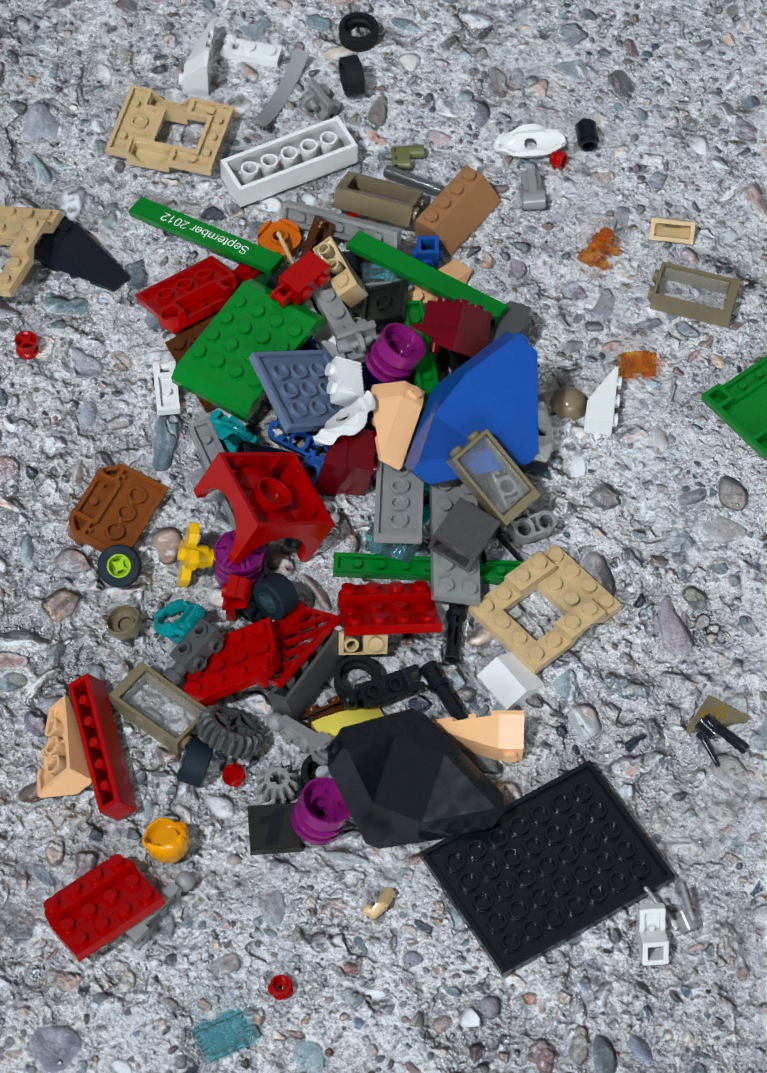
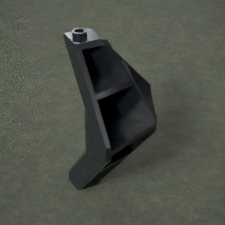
M412 708L342 727L326 748L328 770L365 843L378 849L493 828L505 812L503 793L426 714Z

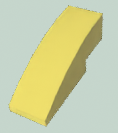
M371 706L365 709L359 707L312 721L311 730L316 733L323 731L334 739L342 727L384 715L379 706Z

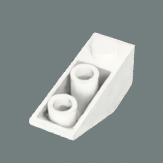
M615 366L587 400L583 433L611 436L612 427H617L618 413H614V408H619L620 395L616 394V390H621L622 376H618L619 367Z

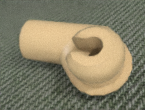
M385 887L375 905L371 903L364 905L362 914L369 917L370 920L377 919L390 905L395 896V891L391 887Z

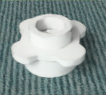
M324 501L323 504L330 513L333 522L338 523L340 521V516H338L339 504L332 501Z

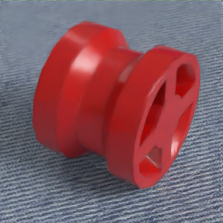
M22 331L16 335L15 346L18 357L30 360L37 356L39 347L36 334L31 331Z

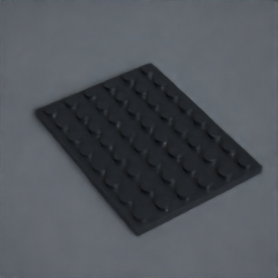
M590 760L507 804L505 812L493 828L449 836L421 851L419 856L502 978L648 896L643 889L644 886H648L653 893L675 879L671 869Z

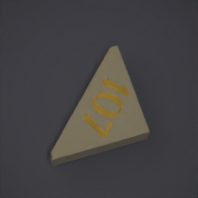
M708 695L687 727L686 733L691 734L693 731H698L695 728L696 724L707 714H710L724 727L740 722L745 724L749 716Z

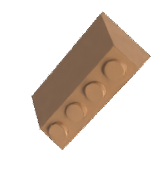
M465 166L415 220L414 237L439 236V248H443L445 255L452 257L501 203V199L484 175Z

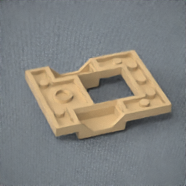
M131 85L106 145V154L127 158V164L168 173L171 168L211 176L235 113V107L197 98H190L182 103L164 100L153 89ZM164 120L188 125L189 120L205 123L196 150L157 142L156 140Z
M0 205V245H9L8 252L11 255L10 260L0 273V296H14L34 264L35 244L42 233H54L64 217L60 210Z
M554 544L543 553L538 551L505 575L504 582L484 595L478 606H469L468 613L535 675L569 650L578 637L592 625L604 623L618 613L622 608V604L557 544ZM536 589L564 614L563 617L555 622L554 628L537 641L506 613Z

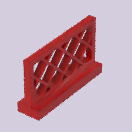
M299 600L298 607L278 621L275 620L273 624L280 660H283L280 669H276L274 674L284 672L278 678L272 676L268 680L269 685L282 688L341 621L339 616L305 607L302 601ZM328 621L326 625L318 627V624ZM313 627V630L302 633L303 630ZM313 638L311 642L303 644V641ZM297 643L299 645L298 647L292 648L290 650L287 649V647H290ZM298 655L295 659L288 661V658Z

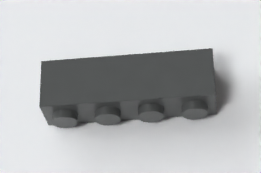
M333 629L282 688L274 686L267 697L274 712L281 713L283 716L287 715L294 720L299 717L335 669L337 663L344 657V655H338V630Z

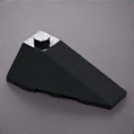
M65 215L54 233L45 234L34 255L35 259L52 271L58 272L60 270L69 273L72 278H83L92 285L112 292L117 291L130 280V276L81 227Z

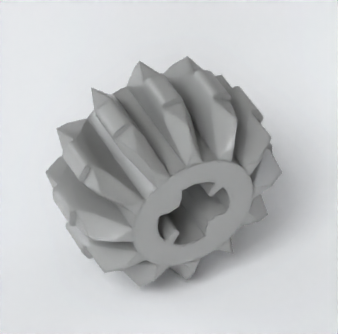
M280 762L278 767H274L270 763L269 770L262 768L260 775L256 778V784L258 785L257 793L262 795L264 802L271 799V804H276L277 801H280L282 804L286 803V798L293 800L294 793L299 789L297 784L298 776L296 773H293L291 766L284 769L282 762Z

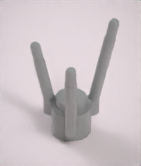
M679 880L686 909L675 914L676 920L666 909L665 918L670 922L673 931L679 929L682 935L699 928L700 924L692 910L684 881ZM644 886V891L653 903H661L648 886Z

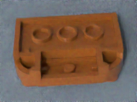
M118 463V466L100 467L95 472L92 482L76 507L71 510L68 522V536L79 546L85 543L100 552H103L112 545L118 544L134 548L169 488L124 464Z

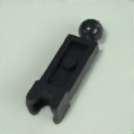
M415 664L355 685L356 693L345 691L340 697V704L346 710H353L360 702L362 709L419 691L425 687V682H414L412 680V673L419 669V666Z

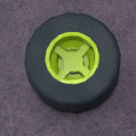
M123 544L112 545L106 548L99 556L97 563L98 573L102 580L108 585L117 588L126 587L134 583L142 570L141 558L137 551Z

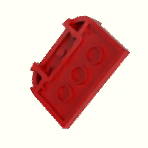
M210 256L135 294L137 302L158 319L161 328L176 334L181 332L183 328L199 323L211 314L218 313L239 286L235 274L216 258Z
M419 580L414 583L394 581L390 584L369 582L366 585L344 583L341 585V590L338 593L337 613L341 619L340 623L344 636L442 632V622L434 600H431V589L426 581Z
M270 617L224 634L225 640L223 641L222 649L217 653H213L207 659L206 667L202 671H197L194 675H191L189 672L184 675L186 684L183 685L185 692L194 700L208 707L209 705L214 706L219 698L255 684H259L261 688L270 684L268 680L273 676L276 669L281 667L274 624Z
M114 854L108 860L100 863L55 893L52 897L46 899L43 906L45 908V917L54 935L75 959L81 962L166 903L160 893L137 870L133 861L123 858L120 854Z

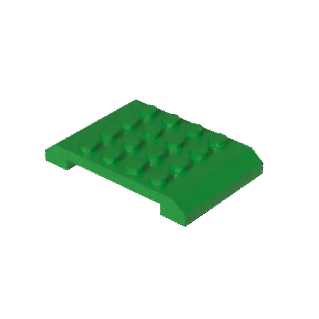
M253 279L243 281L176 364L171 377L172 382L248 423L259 409V401L266 393L249 360L252 352L300 350L309 337L314 339L325 325L326 319L324 316L301 304L297 306L292 301L284 308H281L276 300L272 301L269 298L273 291L272 289Z
M766 355L724 385L718 383L703 393L701 400L763 459H767Z

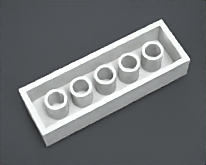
M336 116L220 160L221 178L239 207H243L357 163L358 145L340 118Z

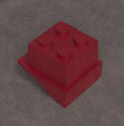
M438 297V301L428 300L422 324L411 323L412 328L432 337L429 353L438 354L439 346H442L452 352L472 358L492 343V341H489L492 313L484 311V307L481 305H469V301L456 298L455 302L442 297Z
M362 428L355 435L339 436L334 444L330 445L324 457L315 486L318 494L336 497L337 493L365 496L367 487H372L373 477L376 475L378 461H375V455H378L375 443L376 431Z

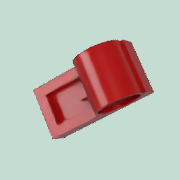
M230 574L228 583L223 584L221 597L224 598L222 610L226 611V620L236 622L237 609H244L248 606L253 586L251 580Z

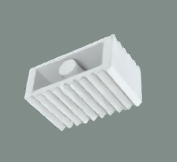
M335 356L331 363L329 362L326 365L325 376H328L329 381L326 391L330 394L331 404L339 405L340 407L344 406L345 408L364 395L363 373L360 362Z

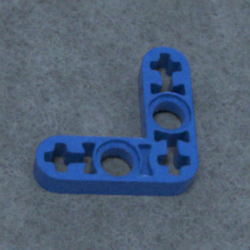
M277 420L270 423L268 426L269 439L305 457L302 462L304 469L310 466L316 469V476L310 478L315 487L325 455L321 454L320 457H317L316 451L311 448L309 453L306 452L310 441L314 442L313 435L306 432L292 433L289 436L288 443H286L285 436L281 434L278 437L274 436L273 429L277 430L279 427H282L280 421ZM282 427V432L286 435H289V433H285ZM295 437H304L306 444L302 448L295 447L292 443ZM315 442L312 444V447L316 449L324 447L325 453H327L330 447L329 445L317 446Z

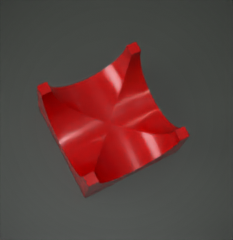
M219 452L193 490L197 498H205L207 494L218 489L230 501L236 524L234 544L228 555L231 564H240L256 548L282 538L299 539L300 548L297 556L300 562H308L335 525L295 452Z

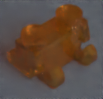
M604 227L591 238L593 242L589 243L588 248L582 250L577 256L579 261L601 270H606L609 267L607 260L601 263L607 253L617 256L621 251L619 246H616L614 249L611 247V244L613 245L616 241L615 234H613L610 228Z
M645 350L621 352L617 355L618 374L622 376V379L633 378V373H642V377L656 376V352Z

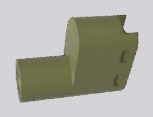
M424 145L391 147L392 166L401 170L411 169L410 159L424 158Z

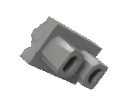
M315 79L310 80L309 89L303 94L302 106L306 110L313 109L322 121L328 120L330 114L338 112L340 102L337 98H329L330 89L326 84L319 85Z
M365 319L356 321L355 326L349 328L343 325L336 327L334 334L337 352L342 354L358 349L360 353L365 352L366 346L374 344L377 339L376 323L374 320L367 322Z

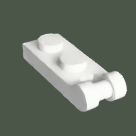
M232 34L225 36V45L220 50V55L224 58L276 68L282 55L281 46L239 39Z
M175 359L168 360L165 363L152 361L157 416L180 414L178 385L174 384L171 379L176 367Z

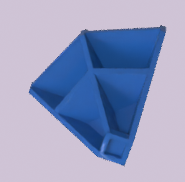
M506 331L441 380L431 391L405 464V468L422 482L431 485L459 479L445 461L450 457L449 452L459 444L463 446L468 441L466 437L476 429L478 431L488 429L517 466L529 464L537 455V351L528 344L530 340L520 332L515 334ZM481 441L458 460L470 476L503 469Z

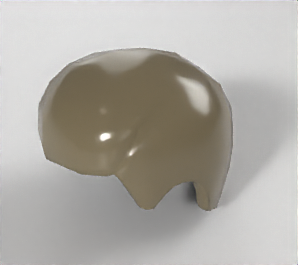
M565 386L559 388L554 392L550 400L552 411L561 419L569 417L576 421L585 415L587 406L585 397L576 387Z
M129 605L116 606L109 612L105 620V626L112 637L121 641L129 640L139 633L142 626V617L136 607Z

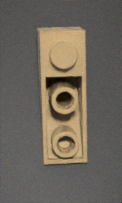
M331 236L312 248L314 253L330 266L329 280L338 297L350 308L369 296L360 278Z

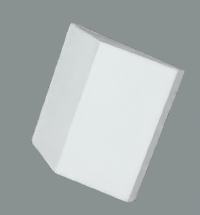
M511 652L497 656L477 675V679L504 710H511L545 688L544 682L536 674L534 675Z

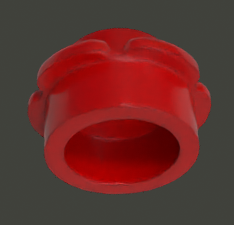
M561 149L551 153L549 164L553 165V170L556 168L562 170L564 168L567 153L562 152Z
M239 763L225 766L222 772L224 783L230 787H239L245 779V772Z
M282 974L274 976L268 985L269 994L273 995L277 1000H284L285 997H290L294 991L292 980Z

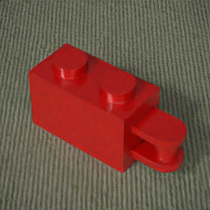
M309 250L278 276V286L271 292L269 298L272 301L276 300L281 308L287 306L291 301L298 306L302 301L310 299L315 290L319 287H324L328 283L330 266Z

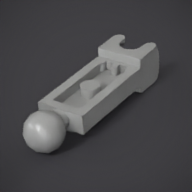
M278 712L271 713L267 717L268 728L272 731H280V735L285 742L292 743L302 752L309 753L313 761L321 766L328 764L326 748L329 746L328 743H331L333 740L330 735L323 731L316 733L289 716H283V714Z
M181 871L177 874L175 883L171 882L167 887H163L158 891L166 904L124 932L123 940L128 945L139 951L150 939V931L181 899L180 893L193 888L195 878L192 873Z

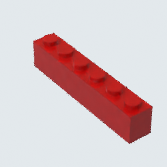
M87 673L69 683L68 688L99 813L118 821L136 811L137 807L105 682Z

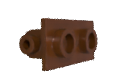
M315 216L300 258L309 250L314 253L312 248L331 236L335 224Z
M339 694L328 699V705L320 708L316 704L306 709V714L300 719L304 720L307 718L308 722L305 725L311 729L312 721L345 711L346 709L340 704L341 695Z

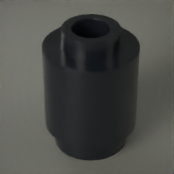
M588 118L581 119L575 125L578 146L583 151H593L599 143L596 122Z

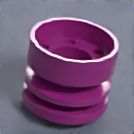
M399 323L387 324L377 337L376 342L371 346V349L366 353L365 363L371 374L381 382L406 381L424 357L426 346L420 335L412 328Z
M236 530L224 533L217 539L214 546L215 579L219 586L223 587L224 583H228L230 574L238 575L251 580L254 586L261 574L264 573V546L262 545L253 550L240 564H231L228 555L234 544Z
M319 777L309 781L302 789L292 809L290 820L293 830L300 838L308 843L321 845L328 844L336 839L351 813L334 780L328 777Z

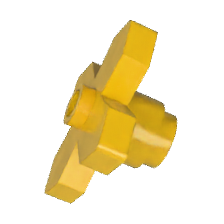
M189 523L185 539H182L178 546L177 560L180 561L177 586H188L192 570L212 567L214 549H210L207 545L197 544L199 539V523Z

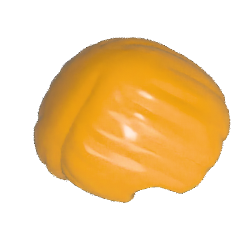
M162 817L152 821L147 826L142 843L148 855L160 863H175L188 851L190 833L185 822H175L170 818Z

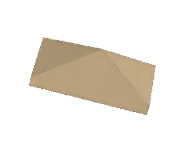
M652 217L649 240L693 244L696 222L678 218Z

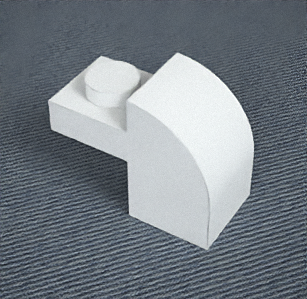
M664 903L638 904L636 934L639 955L643 966L668 964L669 941L665 932L666 908Z

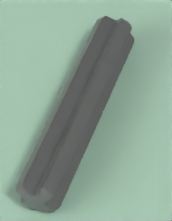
M387 165L383 171V176L412 188L424 190L423 192L436 197L445 188L444 185L391 165Z

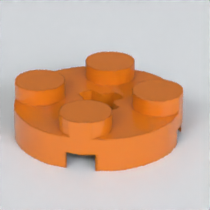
M279 219V222L269 220L262 224L258 230V245L283 255L285 261L288 258L280 241L275 239V237L278 238L276 232H281L291 255H294L301 247L300 229L294 222L287 219Z

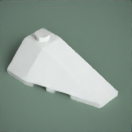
M211 18L186 60L183 73H179V85L183 86V95L209 96L217 34L216 18Z

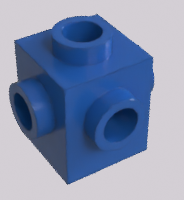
M417 236L416 247H412V257L438 270L439 261H443V248H439V236Z

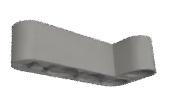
M504 469L499 470V472L496 470L484 473L500 513L522 495L519 487ZM499 486H507L510 492L505 493L501 491ZM526 508L506 528L515 544L526 545L548 537L557 524V518L554 513L547 510L530 515L528 508ZM544 520L548 522L550 527H542L539 521ZM518 528H524L528 535H521L518 532Z

